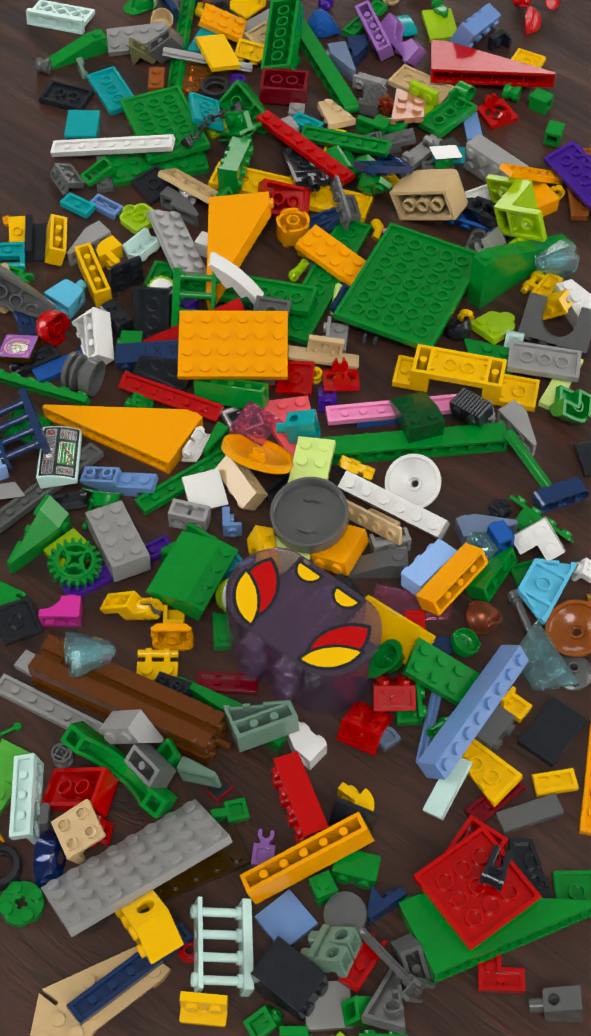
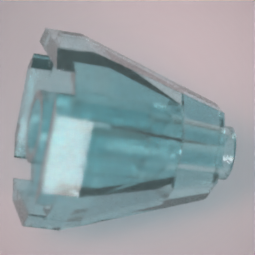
M567 239L558 241L536 255V268L541 272L561 277L569 276L571 273L576 272L579 255L575 254V244Z
M77 632L65 633L67 639H64L65 664H70V668L66 669L70 678L80 677L111 663L112 657H115L114 644L111 645L107 639Z

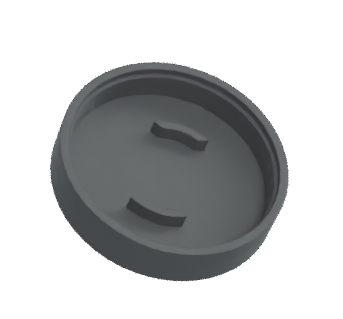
M303 477L287 483L277 492L271 504L270 519L275 535L286 547L301 553H316L332 547L342 538L348 527L349 510L346 497L334 483L319 477Z

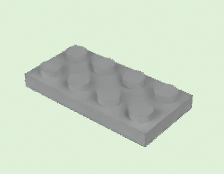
M166 22L107 29L109 57L130 54V37L148 46L150 41L167 30Z
M511 340L506 371L578 382L582 351Z

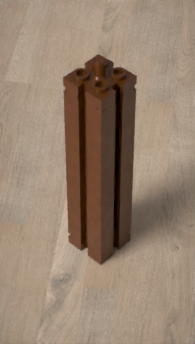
M51 634L48 635L42 644L41 652L39 654L36 653L28 665L34 687L44 689L45 692L105 720L112 711L141 709L163 737V742L167 738H171L181 755L194 761L197 760L204 766H207L210 760L213 761L218 753L217 746L229 751L233 746L232 742L226 740L228 732L226 731L227 722H225L224 712L214 710L213 707L67 641L59 640Z

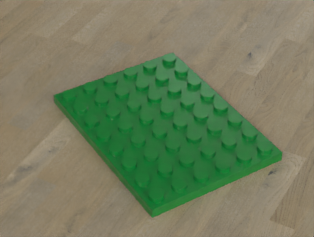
M390 222L333 313V318L417 348L418 344L434 347L469 286L473 256L479 252Z

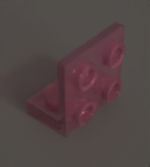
M249 400L230 426L228 435L241 434L259 446H263L276 428V423L280 422V419Z

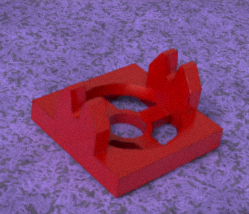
M495 93L492 94V97L488 94L484 99L483 105L477 106V114L490 130L518 121L517 114L503 98L498 99ZM495 107H502L504 110L499 111ZM486 110H489L491 115L486 116Z
M345 357L342 358V363H339L338 358H335L332 362V369H322L324 392L360 391L358 368L348 369V362Z

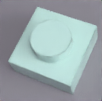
M507 330L504 347L509 348L511 340L523 342L525 334Z

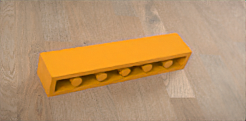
M357 812L244 872L240 877L247 894L255 904H258L374 842V839L361 814Z

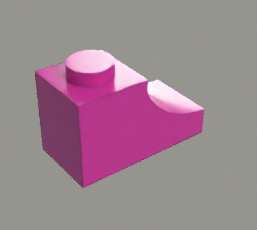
M73 594L61 596L59 602L54 606L39 609L38 617L41 626L81 627L83 613L82 598Z

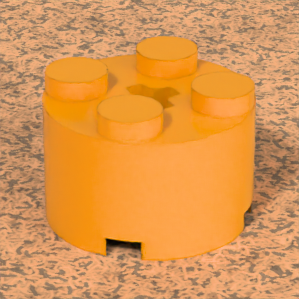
M298 208L284 209L276 218V236L284 247L295 246L299 238H302L310 230L309 215L305 211H299Z

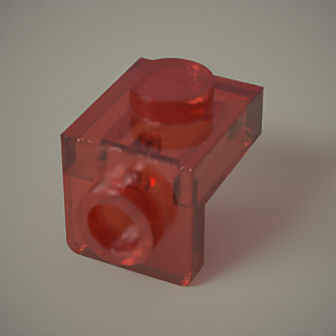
M385 93L378 99L382 109L378 114L391 117L394 103L389 93Z

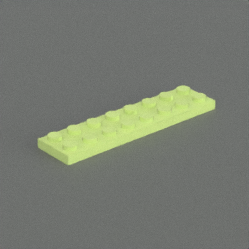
M298 436L293 458L294 465L291 469L288 483L303 477H319L328 480L336 446L335 440ZM277 536L275 537L281 575L297 577L294 570L296 563L301 560L310 566V553H301L289 549L279 541Z

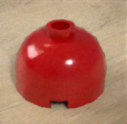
M51 309L43 312L36 321V333L40 336V339L54 346L61 344L65 340L66 335L64 334L70 327L68 315L62 311Z

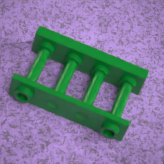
M173 267L171 328L179 325L180 311H209L184 309V307H181V300H184V298L211 300V310L216 308L217 284H220V280L213 271L212 275L188 274L183 271V267ZM185 280L212 282L211 293L185 291L182 289V282H185Z

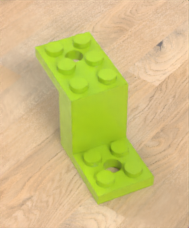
M488 174L486 177L490 199L496 203L494 211L502 235L544 242L547 239L542 211L537 210L532 181Z

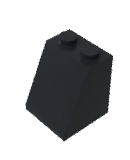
M277 936L250 973L257 993L301 1022L306 1016L309 1017L315 1008V1002L319 997L325 995L329 987L326 974L279 936Z

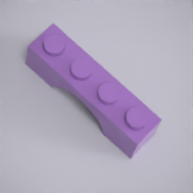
M389 12L381 22V25L392 47L396 48L395 52L403 57L402 60L407 65L411 64L416 67L427 52L412 38L403 42L402 35L405 26L396 16Z

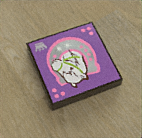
M6 334L0 346V362L31 363L41 342L40 336Z

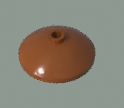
M569 600L559 604L551 611L545 624V633L549 644L555 651L573 658L591 654L590 602ZM577 631L581 632L579 636H575L574 633Z

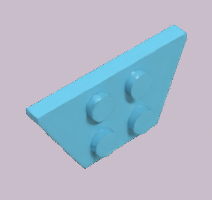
M538 558L533 560L516 592L542 625L546 623L577 563L565 564L559 563L558 560L546 561L545 559Z

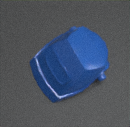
M320 8L311 13L308 24L317 38L330 37L335 34L341 35L337 23L327 11Z

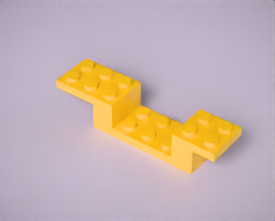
M418 344L415 358L403 355L398 356L392 386L427 392L430 379L483 388L481 397L488 401L492 400L493 405L505 406L516 400L520 405L524 406L526 411L534 412L540 380L505 374L506 359Z

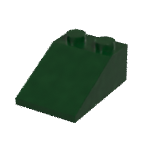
M424 391L389 400L408 444L443 435L445 419L439 407Z

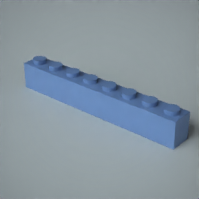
M501 645L418 759L416 763L426 778L446 780L529 662L520 645Z

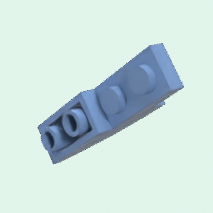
M85 466L80 483L109 493H122L124 496L139 497L140 493H154L159 478L157 474L121 472L119 467Z

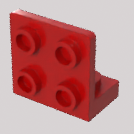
M381 675L376 679H371L374 711H416V686L412 679L405 675H397L396 678H388L386 675Z
M355 701L342 718L336 740L375 756L382 735L392 722L393 716L386 711H374L373 707L365 702Z

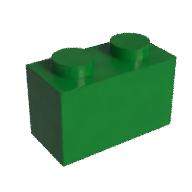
M355 851L334 863L332 878L342 885L350 883L357 885L360 889L369 890L372 885L376 886L381 856Z

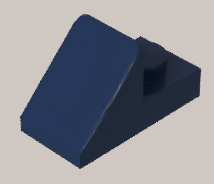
M371 886L366 921L368 926L399 906V902L406 897V892L402 887L396 890H389L384 894V898H382L375 887Z

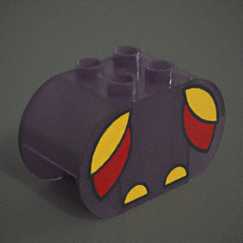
M264 549L251 554L235 567L226 585V626L229 648L238 661L237 665L240 671L251 680H256L260 677L271 685V693L279 701L292 700L303 709L323 714L338 713L351 708L354 703L360 702L372 687L371 679H375L368 678L370 660L375 655L382 636V622L376 608L368 600L301 554L290 549Z

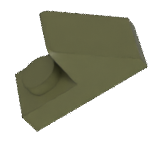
M132 37L129 38V51L133 65L140 58L154 64L156 59L149 54L148 46Z

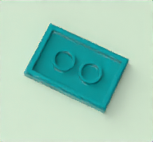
M189 92L188 101L193 123L202 125L205 116L210 113L213 115L219 113L220 106L218 100ZM220 117L215 118L214 122L210 125H205V127L222 132L224 129L223 120Z

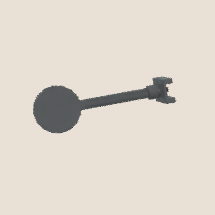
M348 891L338 892L329 898L323 915L325 925H329V927H356L359 936L402 980V984L406 988L400 995L406 1002L422 1003L424 999L420 994L423 993V990L425 988L434 989L436 985L430 979L415 977L412 973L409 974L365 928L368 913L362 898Z

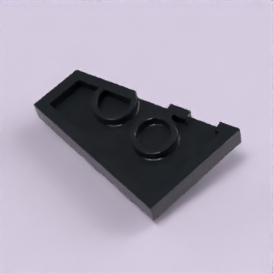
M140 355L133 371L134 374L181 391H185L189 379H178V359Z
M510 838L509 850L514 852L512 861L540 893L541 898L555 899L550 891L548 879L542 870L541 861L533 840Z

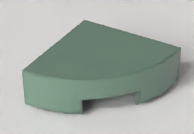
M79 57L76 58L78 72L82 79L85 80L88 72L84 69L85 63L83 59Z

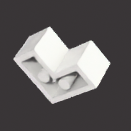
M546 516L513 534L515 536L514 545L520 555L537 545L547 561L565 553L564 546Z

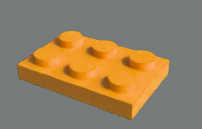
M205 3L198 26L216 34H224L226 38L238 43V39L243 37L247 20L219 9L214 5Z

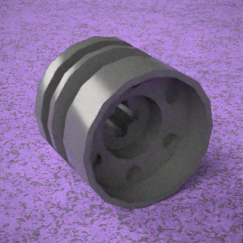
M76 351L71 352L62 367L61 385L73 391H82L91 397L95 396L104 381L105 362L94 357L88 358L87 355Z

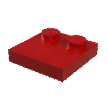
M288 361V380H277L276 395L312 396L315 362Z

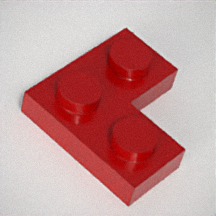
M501 954L484 963H478V992L525 994V968L501 967Z

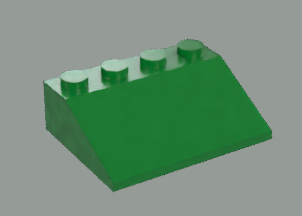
M182 531L146 590V593L199 621L218 585L233 562L238 549L221 540Z

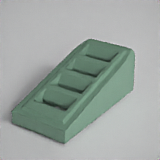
M185 756L181 757L176 769L183 781L216 788L221 787L222 784L216 772Z

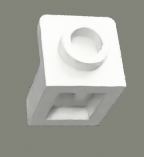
M586 557L580 562H576L577 565L571 580L577 581L582 578L591 583V560Z

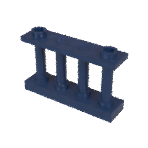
M25 388L18 390L21 397L18 398V401L0 408V417L19 408H25L26 410L22 415L1 423L0 432L25 421H30L31 423L28 425V428L3 439L0 433V460L3 465L7 464L10 470L14 469L10 459L28 451L41 448L44 454L52 452L33 402ZM31 434L36 436L33 439L34 441L7 452L6 445Z

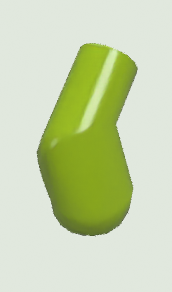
M302 259L298 266L289 271L288 278L290 281L296 282L308 267L309 262L306 259Z

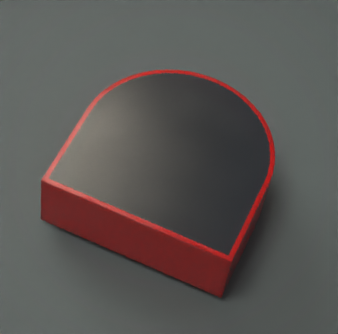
M218 776L222 784L220 788L207 786L208 794L217 803L233 790V786L221 776Z

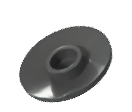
M562 655L553 663L552 676L560 687L570 691H579L586 688L591 682V665L583 657L573 658Z

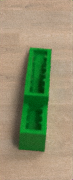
M181 676L178 677V678H181V679L190 681V680L185 679V678H183V677H181ZM192 682L189 687L193 693V699L213 707L214 710L224 712L223 705H230V707L243 706V704L197 683ZM287 735L263 745L280 755L287 742Z

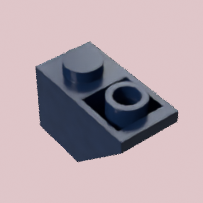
M365 34L347 36L346 45L355 68L367 57L368 42Z

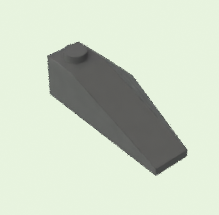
M0 265V307L10 311L16 310L34 317H39L47 310H53L56 304L16 274Z

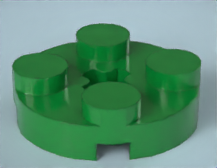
M11 882L0 896V913L6 923L13 927L23 928L33 921L35 923L40 919L45 909L43 893L32 882ZM25 899L28 905L18 909L17 902Z

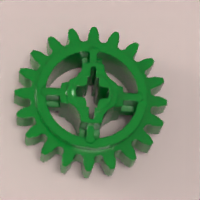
M71 538V543H68L64 539L63 546L57 543V550L51 549V555H48L49 562L47 563V568L50 569L49 575L54 576V582L60 580V587L66 583L68 589L75 585V589L78 590L80 584L86 588V582L94 584L93 578H99L98 572L102 571V558H100V551L95 552V545L90 547V541L82 544V538L78 542ZM62 558H64V567L61 568L59 566V562ZM87 559H89L91 563L88 570L85 568V563Z

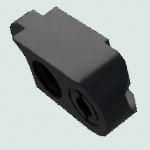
M480 196L467 198L468 204L462 213L466 214L468 219L488 228L498 226L494 211L496 203Z

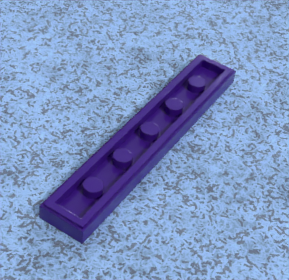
M166 534L144 544L150 555V564L161 559V549L171 543ZM106 564L101 565L102 571L98 572L99 578H93L94 584L86 582V588L80 584L78 590L75 589V585L68 589L65 583L62 589L66 596L73 594L83 597L114 582Z

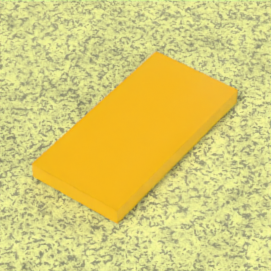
M370 595L365 597L353 622L371 626L369 642L376 647L386 640H398L402 645V653L405 656L403 664H406L417 638L420 637L431 645L436 638L432 633Z

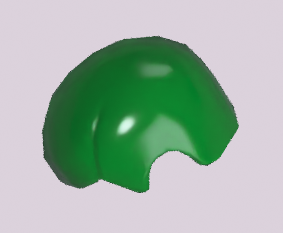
M457 629L451 635L450 646L457 656L470 658L479 651L481 642L471 629Z

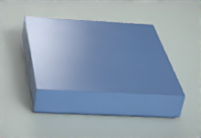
M290 889L254 916L255 921L273 942L279 936L291 946L318 926V922Z

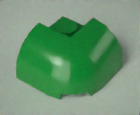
M559 385L556 387L555 402L550 405V412L553 416L568 423H583L591 416V394L581 389L573 391L563 385Z

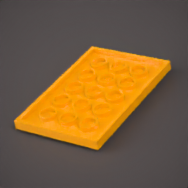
M180 311L178 379L288 380V311Z

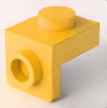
M512 686L501 700L500 706L516 716L515 721L520 723L531 710L532 704L515 694L517 688Z

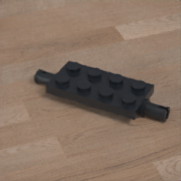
M291 147L281 148V156L294 185L310 187L312 192H314V189L318 192L321 186H327V178L322 170Z

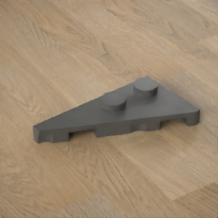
M391 969L388 970L361 1015L362 1023L405 1035L403 997L400 995L402 993L401 979Z

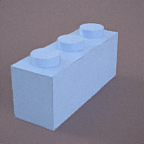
M438 539L434 544H429L422 555L419 554L409 567L406 566L402 570L400 585L416 595L457 550L441 539Z

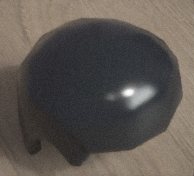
M464 316V321L456 319L455 324L446 327V335L454 340L467 337L472 330L470 317Z

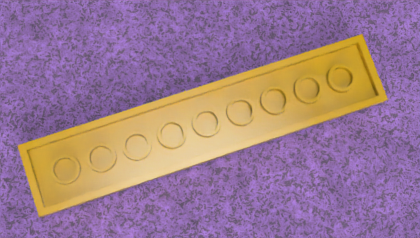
M221 161L218 162L208 182V186L214 189H218L217 168L219 165L221 166ZM247 168V176L243 178V189L239 190V194L257 193L258 183L264 178L293 184L291 177ZM321 186L318 192L315 189L314 192L311 191L310 211L319 213L336 206L330 186ZM343 189L344 194L355 195L361 214L360 222L364 223L373 203V196H366L363 193Z

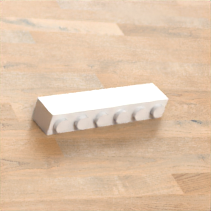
M347 470L338 485L341 491L436 539L442 540L450 525L446 519Z

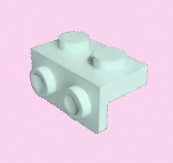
M143 228L122 245L128 259L139 255L142 262L150 254L158 251L161 246L158 238L150 235L148 228Z

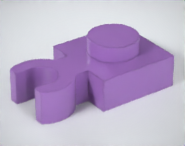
M259 829L258 840L260 843H254L251 867H256L275 856L276 845H270L275 838L274 830H271L268 838H264L262 836V829Z

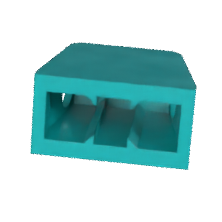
M316 409L288 412L285 422L276 423V432L286 433L288 441L293 444H297L298 436L320 438L321 429Z

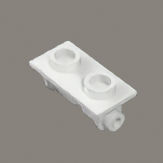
M202 426L195 428L191 435L192 440H188L182 449V462H197L211 435L206 434Z

